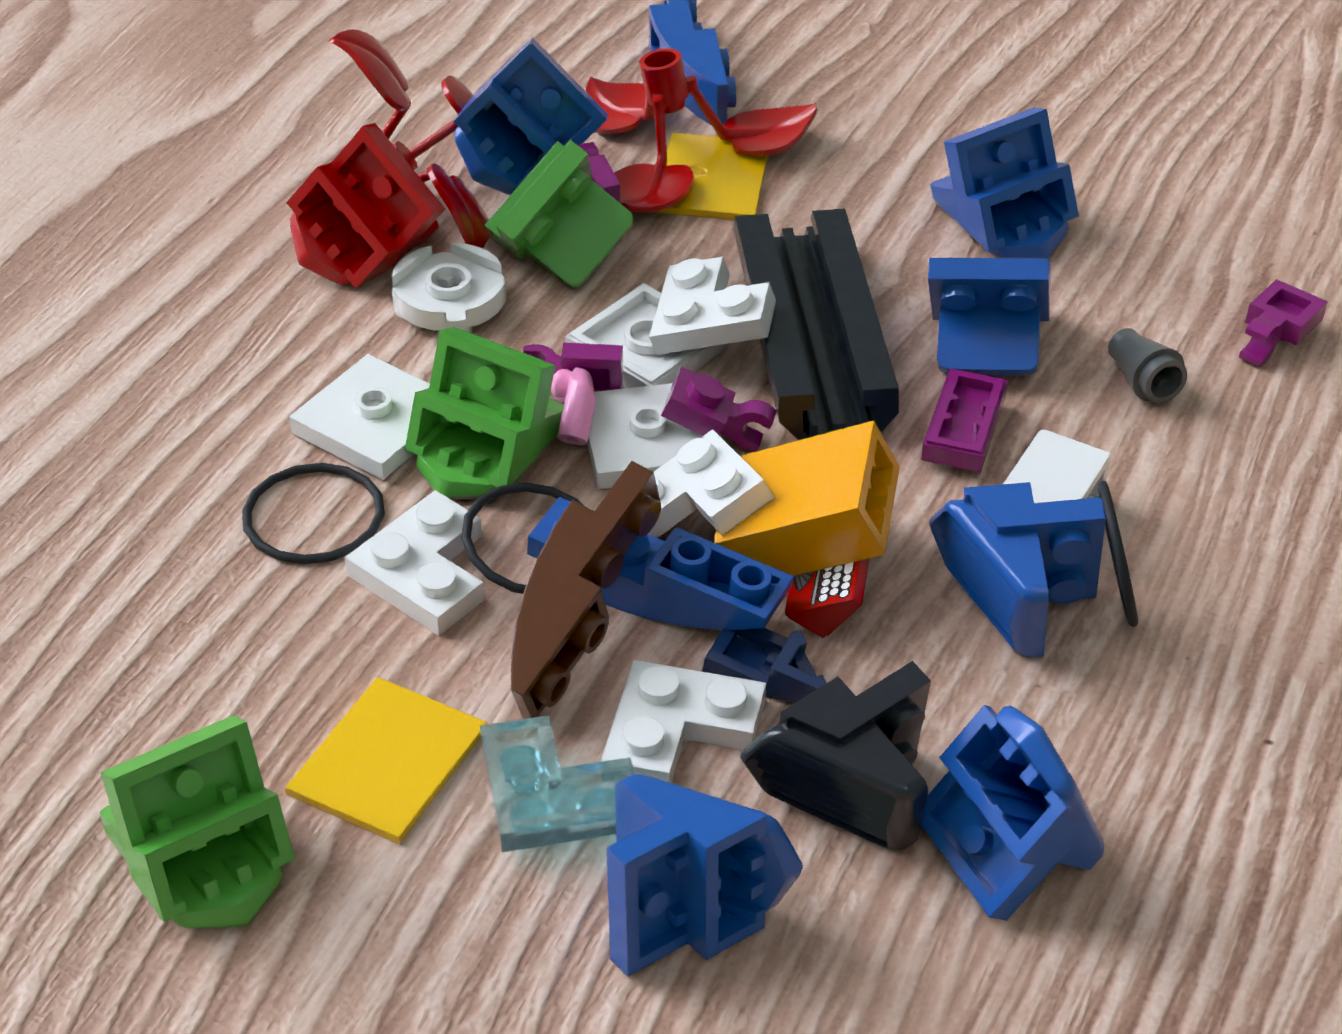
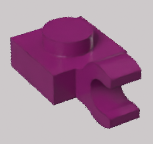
M1276 279L1249 304L1245 323L1249 325L1246 327L1245 334L1252 337L1247 346L1241 350L1239 358L1261 367L1268 361L1279 340L1287 341L1297 346L1323 320L1328 301Z
M563 342L561 356L544 345L531 344L523 347V353L556 365L554 374L560 369H567L569 371H573L576 367L585 369L592 376L595 392L623 389V345Z
M681 367L671 386L661 416L701 436H704L713 429L719 436L723 434L732 439L742 449L757 452L763 433L752 429L747 423L755 422L770 429L777 411L773 406L761 400H749L739 404L734 403L736 392L723 387L718 380L709 375L697 374Z

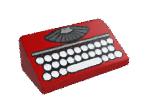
M870 558L795 575L793 585L788 592L785 615L790 620L821 638L829 636L862 606Z

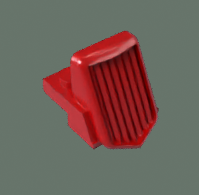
M376 123L362 126L332 162L317 166L286 202L293 211L290 217V229L299 265L339 285L352 284L355 289L393 267L407 251L426 241L438 229L439 225L436 219L445 211L443 205Z

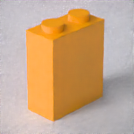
M875 421L740 456L764 479L775 498L723 536L716 530V544L793 576L885 555L900 466Z

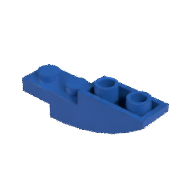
M663 0L661 5H649L650 51L661 48L678 50L682 55L686 77L696 76L699 90L725 126L727 109L736 107L737 99L735 77L729 76L730 62L728 49L719 48L715 29H702L701 22H697L696 0ZM689 93L685 100V107L697 117L710 124Z
M559 497L528 536V555L538 558L553 527L571 501ZM675 527L665 541L649 534L644 537L638 536L624 554L623 567L616 580L608 588L604 589L601 587L607 606L646 619L701 629L746 630L765 628L792 587L794 576Z

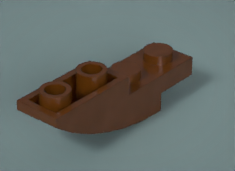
M634 461L629 463L595 511L573 499L553 527L533 567L524 590L516 620L511 654V691L522 717L531 723L536 721L546 706L550 708L559 702L569 685L571 670L584 652L587 654L592 653L604 639L610 617L601 587L604 589L608 588L616 580L623 567L624 554L638 536L644 537L653 529L659 518L661 502L654 472Z

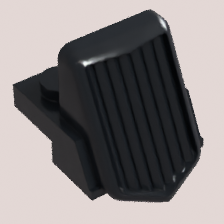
M911 661L856 696L837 676L781 711L779 723L766 730L745 747L741 752L740 758L762 790L768 795L885 849L893 851L906 849L918 841L928 797V786L912 764L918 756L917 748L922 724L925 720V709L931 680Z

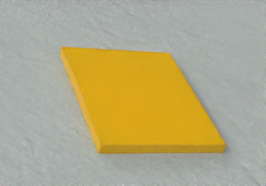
M672 133L667 150V165L682 164L691 167L694 175V186L689 195L680 203L654 212L734 220L735 216L756 215L768 155L751 156L739 154L733 150L732 140L723 141L716 136Z
M377 677L285 787L286 795L400 844L488 730V722Z

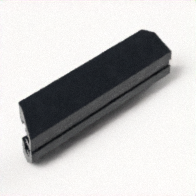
M845 208L812 211V226L806 227L805 235L798 236L794 235L793 228H782L780 237H774L768 214L735 216L733 231L746 286L769 282L776 299L768 337L759 340L779 423L798 440L870 421H875L878 429L882 432L899 413V387Z

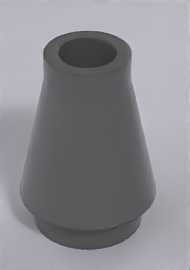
M1131 328L1122 329L1113 335L1108 344V353L1117 362L1133 391L1140 399L1164 403L1173 399L1181 392L1187 380V369L1184 366L1183 357L1178 351L1141 336Z

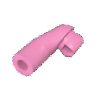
M578 367L573 371L560 369L554 374L551 386V393L556 400L564 402L557 438L569 444L585 445L588 442L596 405L592 376L585 369Z

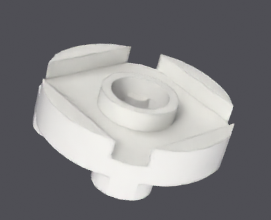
M450 243L451 252L432 254V246L417 249L402 258L395 266L392 275L394 312L399 318L405 319L418 327L429 330L456 327L472 333L473 326L480 325L491 319L506 302L505 278L502 275V266L497 257L485 249L469 244Z

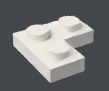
M723 256L704 260L692 258L684 260L679 264L670 265L649 335L656 355L767 338L776 303L770 283L750 286L739 284L727 288L730 274Z
M712 429L703 437L686 443L675 457L654 471L661 502V512L656 524L648 534L658 538L698 509L723 536L775 497L764 479Z
M436 490L345 557L348 577L438 636L484 601L483 581L451 562L453 558L465 550L461 536L464 516L468 510ZM475 516L473 519L471 532L473 543L482 537L481 518Z
M633 660L601 758V779L618 782L630 775L641 774L672 783L684 739L743 750L756 738L765 704L766 683Z

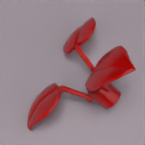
M355 29L339 32L329 40V43H333L345 51L358 65L382 98L392 108L396 109L382 130L389 139L411 106V101L405 93L408 89L407 80L390 53L375 37ZM447 76L441 81L442 91L456 113L459 114L473 94L453 76ZM451 121L410 150L400 141L393 145L412 169L415 170L417 168L415 158L455 132L458 126ZM435 163L427 167V171L417 173L423 182L431 180L450 211L465 244L483 249L490 238L485 227L489 219L463 181L455 175L449 176L445 169Z
M672 48L656 49L641 57L639 64L643 83H610L590 77L585 89L608 113V120L596 132L606 134L628 132L639 126L642 120H651L655 116L656 164H633L614 172L620 183V203L629 211L654 212L670 208L684 200L692 191L694 175L691 167L682 164L667 165L665 114L681 110L685 106V100L689 93L719 138L723 141L732 140L733 150L742 155H772L791 148L803 137L817 114L816 103L802 106L758 109L736 114L728 118L724 126L699 90L696 76L686 77L681 53Z

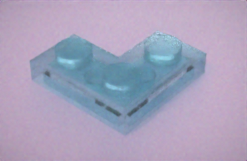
M549 715L480 726L481 746L502 852L616 835L615 784L635 774L631 757L560 768Z

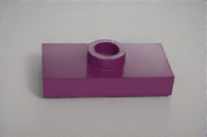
M949 369L923 442L921 460L981 473L1006 397L1008 380Z

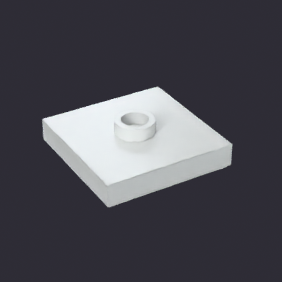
M367 354L289 416L291 433L384 480L414 455V453L405 450L414 394L417 391L428 389L430 384Z
M673 383L595 392L596 405L587 445L597 489L612 488L631 461L654 472L675 457L686 443L703 437L661 416Z

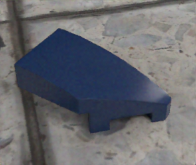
M767 628L746 630L722 629L707 653L702 672L765 682L766 697L789 702H797L826 684L824 676H816L805 653L807 642L801 630L792 632L789 638Z

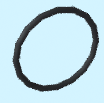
M329 463L295 465L270 475L251 491L242 509L243 531L255 548L277 560L299 564L328 562L350 554L377 533L385 516L383 495L369 477L350 467ZM327 472L346 475L363 484L374 498L375 515L369 528L352 543L330 552L303 555L280 551L263 542L252 527L251 512L259 496L275 483L297 474Z
M1100 481L1097 484L1099 498L1102 497L1106 517L1105 529L1127 622L1130 626L1135 627L1138 625L1137 608L1116 512L1108 483Z
M528 482L502 485L478 497L464 516L461 536L470 562L488 580L511 592L524 594L526 585L515 583L493 572L477 555L471 539L475 516L486 503L501 495L520 492L549 495L556 499L561 497L568 501L573 499L582 504L577 498L555 487Z

